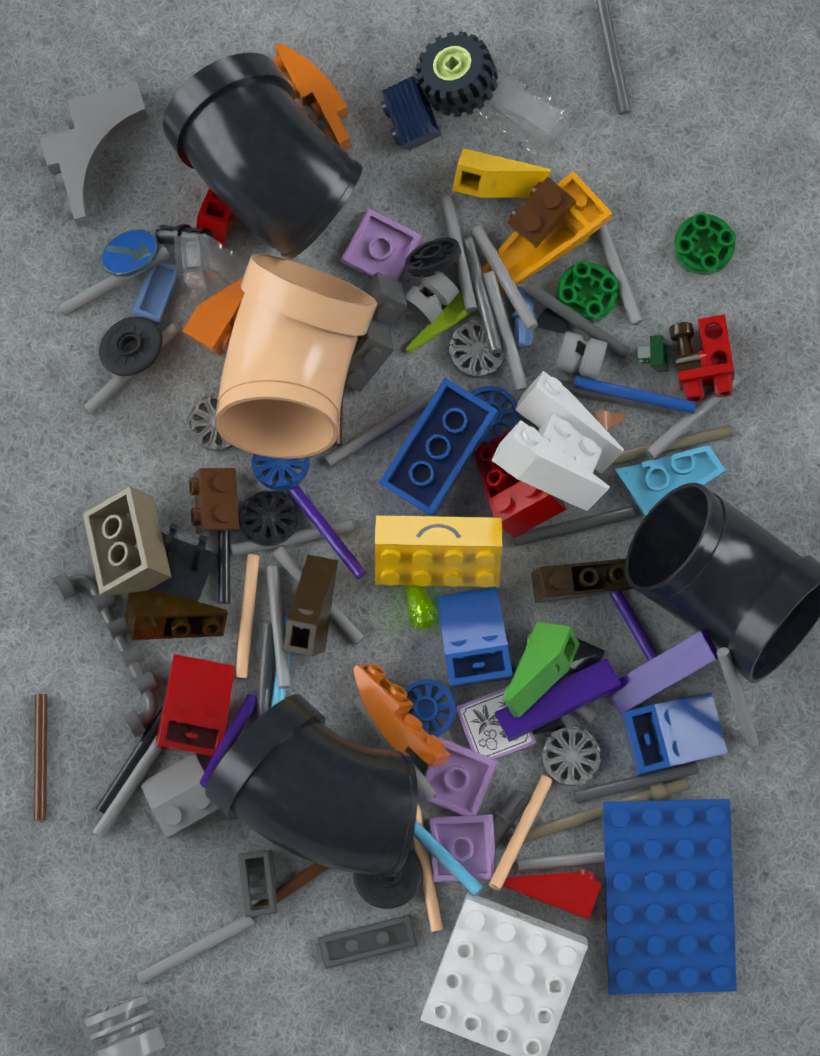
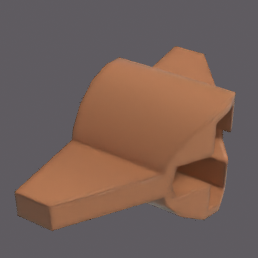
M603 410L589 412L607 432L625 420V413H611L610 411Z

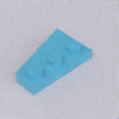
M706 445L676 453L672 456L614 470V473L645 517L654 505L673 489L687 483H699L705 486L723 474L726 469L710 446Z

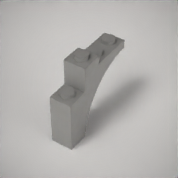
M138 81L67 100L70 110L65 112V116L70 130L40 137L42 148L37 149L41 166H47L51 174L58 173L56 176L61 192L67 191L69 201L64 202L68 219H74L78 227L90 224L87 213V191L92 171L100 155L121 132L142 120L148 119Z

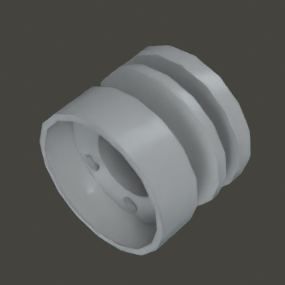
M147 994L135 997L128 996L103 1006L84 1020L86 1028L99 1022L103 1030L89 1035L91 1040L106 1037L108 1044L95 1052L97 1056H145L166 1047L159 1026L144 1029L142 1022L154 1015L153 1009L139 1015L136 1008L150 1002Z

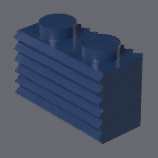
M411 76L398 82V84L382 90L384 101L381 102V106L385 115L392 119L394 128L391 129V134L397 145L412 150L441 136L432 106L428 102L416 77Z

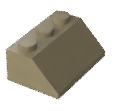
M129 486L83 513L100 595L109 596L147 591L171 578L153 496Z

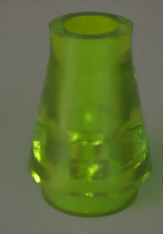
M406 585L404 589L406 592L409 623L413 624L415 630L435 625L438 622V611L423 586Z

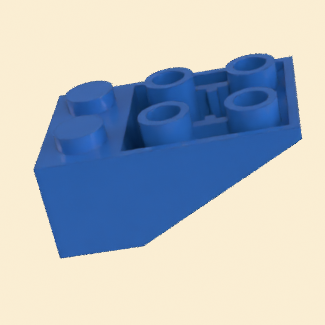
M497 587L436 596L450 688L512 679V668Z
M712 692L625 711L621 714L636 776L728 753Z

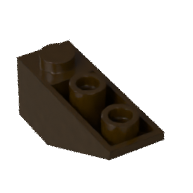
M307 555L287 619L283 651L308 656H315L325 652L338 560Z
M626 558L539 567L531 572L535 603L569 600L632 590L633 588L627 582L625 575Z
M162 591L128 593L125 618L132 640L224 636L228 615L226 609Z

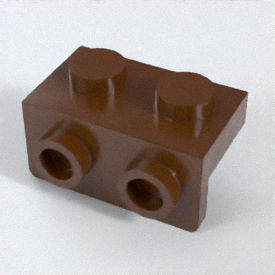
M547 177L543 182H539L533 187L528 200L513 210L507 223L513 231H516L537 248L574 206L576 200Z
M199 468L189 480V492L191 496H194L195 507L191 509V525L196 526V534H203L206 531H237L239 529L236 468Z

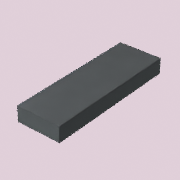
M410 914L318 937L325 969L417 946Z

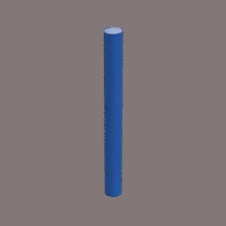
M580 376L575 377L573 388L691 414H694L697 403Z

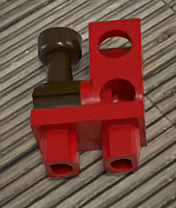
M725 314L698 319V331L702 345L701 351L693 352L690 339L695 334L692 323L681 322L670 326V338L672 341L677 342L678 345L676 372L679 389L684 391L686 399L694 402L704 400L702 387L714 385L716 397L731 396L735 370Z

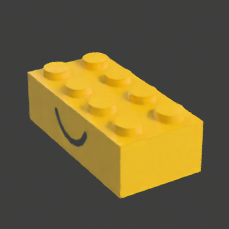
M376 515L375 585L500 587L502 518Z

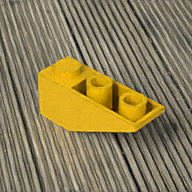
M463 148L457 164L452 191L480 198H529L533 187L537 183L543 182L547 177H550L551 169Z

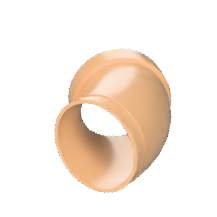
M253 254L240 285L244 295L226 353L215 425L219 434L227 442L252 454L282 459L313 456L329 449L336 442L343 390L351 357L358 336H363L367 333L378 303L372 296L358 287L316 268L277 256Z

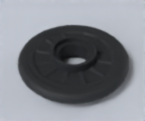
M128 317L118 321L107 330L101 340L99 357L102 365L106 370L118 376H132L143 372L159 356L162 348L161 331L153 321L144 317ZM137 341V346L134 350L124 352V347L128 342Z
M411 848L402 869L390 883L382 882L379 879V874L364 875L353 873L355 888L362 899L368 904L381 909H393L408 903L418 892L423 876L420 860Z

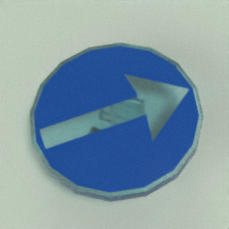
M143 229L123 232L111 239L104 247L101 254V265L108 274L116 277H128L140 273L156 259L159 252L158 240L151 232Z

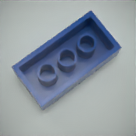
M444 378L379 481V484L427 515L435 517L498 417V410L447 378Z

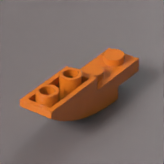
M281 43L276 44V57H273V61L289 79L295 99L298 98L302 106L314 102L310 106L316 119H323L327 129L323 130L324 133L344 151L351 148L350 137L341 122L342 119L348 117V109L339 92L330 80L307 58Z
M373 663L356 665L353 671L361 698L375 725L396 751L408 754L416 753L430 767L444 765L451 755L444 749L445 745L439 738L429 735L422 728V723L418 718L407 714L414 705L407 698V692L399 685L392 684L385 677V671L378 665Z

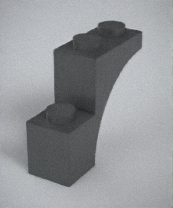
M378 271L363 289L378 304L367 333L363 336H358L345 380V386L359 392L363 390L394 351L390 326L407 306L403 284Z

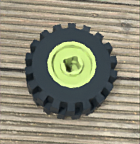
M461 31L458 35L450 32L447 33V37L442 38L440 35L435 38L436 42L434 44L429 43L425 47L426 53L421 52L419 56L421 63L416 64V71L418 73L416 76L428 102L437 112L441 110L442 114L446 116L453 113L455 117H461L464 112L467 115L473 114V109L477 107L479 110L485 106L483 102L492 99L493 94L491 91H496L498 86L496 82L498 72L485 43L482 40L479 41L477 36L471 34L468 37L466 32Z

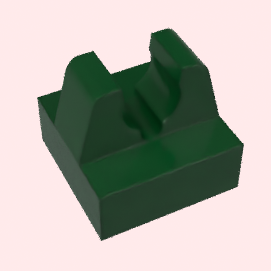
M662 335L650 336V345L636 347V360H640V363H650L656 372L669 371L668 341Z

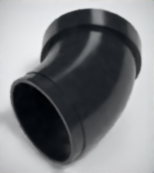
M234 54L207 65L191 76L177 90L164 114L163 130L165 136L181 161L186 166L196 170L212 192L245 226L271 248L278 250L287 260H291L301 254L327 228L348 200L362 173V165L356 160L351 159L295 102L293 88L282 71L270 57L263 54Z
M687 483L666 494L645 516L630 543L625 562V575L629 585L697 633L706 630L715 647L718 649L723 647L729 649L736 671L750 683H757L777 669L800 645L820 618V562L812 556H800L762 526L717 494L712 493L702 484Z
M293 694L284 698L260 716L224 755L208 781L205 790L206 797L229 819H241L252 830L296 856L340 871L364 875L379 874L383 877L396 876L407 859L416 823L418 789L416 770L411 756L406 752H390L389 750L372 748L350 741L329 729L325 725V716L302 695Z

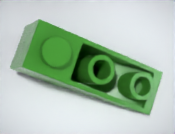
M537 621L533 632L527 638L523 656L516 664L512 682L507 686L504 693V701L513 717L519 718L570 669L580 644L570 626Z

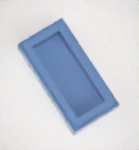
M165 261L151 267L147 272L132 310V315L150 319L154 323L161 325L182 273V267Z

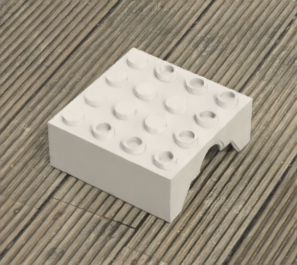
M467 892L422 1010L420 1020L510 1056H547L588 948L587 938Z

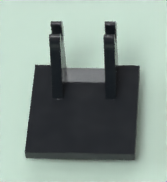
M172 523L169 534L162 533L171 578L147 591H162L199 602L218 554L206 550L207 537L204 535H200L199 543L196 546L177 539L178 525Z

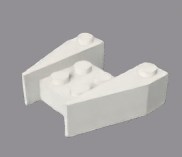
M543 371L524 391L515 409L539 427V430L537 431L520 420L499 443L492 461L516 479L588 511L610 487L593 474L594 469L602 474L623 453L624 449L558 379L549 376Z

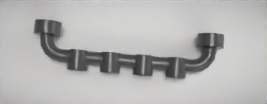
M64 572L54 577L65 600L76 595L74 588L79 586L87 588L146 704L145 710L138 715L133 710L125 714L124 718L134 737L145 733L144 726L152 721L157 713L158 701L153 690L159 686L151 671L144 673L139 662L145 659L137 643L130 646L125 636L130 633L128 625L123 616L116 618L112 607L117 605L113 595H100L97 581L88 575L77 574L68 577Z

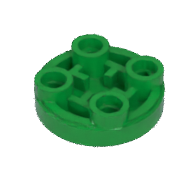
M699 212L685 220L677 230L674 239V252L680 264L688 271L699 275L714 274L722 270L730 262L735 250L736 235L721 218Z
M578 261L560 277L556 288V299L591 323L598 322L612 311L618 296V282L604 267L587 261Z

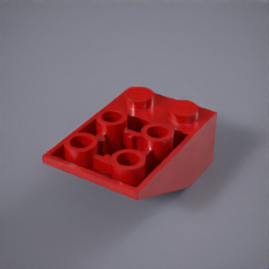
M509 430L479 447L474 455L494 518H502V529L513 538H516L567 509L564 500L516 479L492 461L499 443L511 431Z
M173 654L155 747L213 758L225 736L235 666Z

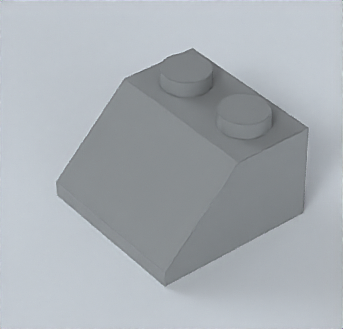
M196 754L187 756L140 783L149 806L166 838L171 839L220 811L206 797V788L200 785V780L205 770Z

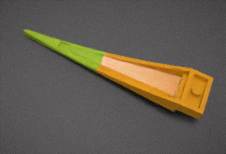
M574 171L557 183V185L576 200V203L540 245L535 248L514 231L497 251L515 285L523 282L589 240V236L613 218V213ZM489 262L482 267L483 274L493 271ZM496 276L500 293L502 295L505 293V290L503 289L501 283L499 282ZM461 291L442 310V313L431 325L428 324L406 347V353H411L475 312L466 311Z

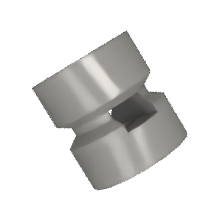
M436 271L435 275L429 277L422 275L418 279L419 286H412L405 294L406 307L429 325L442 313L441 306H448L459 293L455 284L442 272L440 273V271Z
M566 331L556 369L571 374L578 370L580 376L597 380L608 342L594 338L584 341L583 335Z

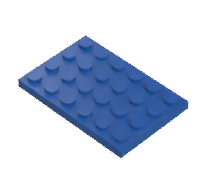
M730 799L602 802L608 994L737 991Z

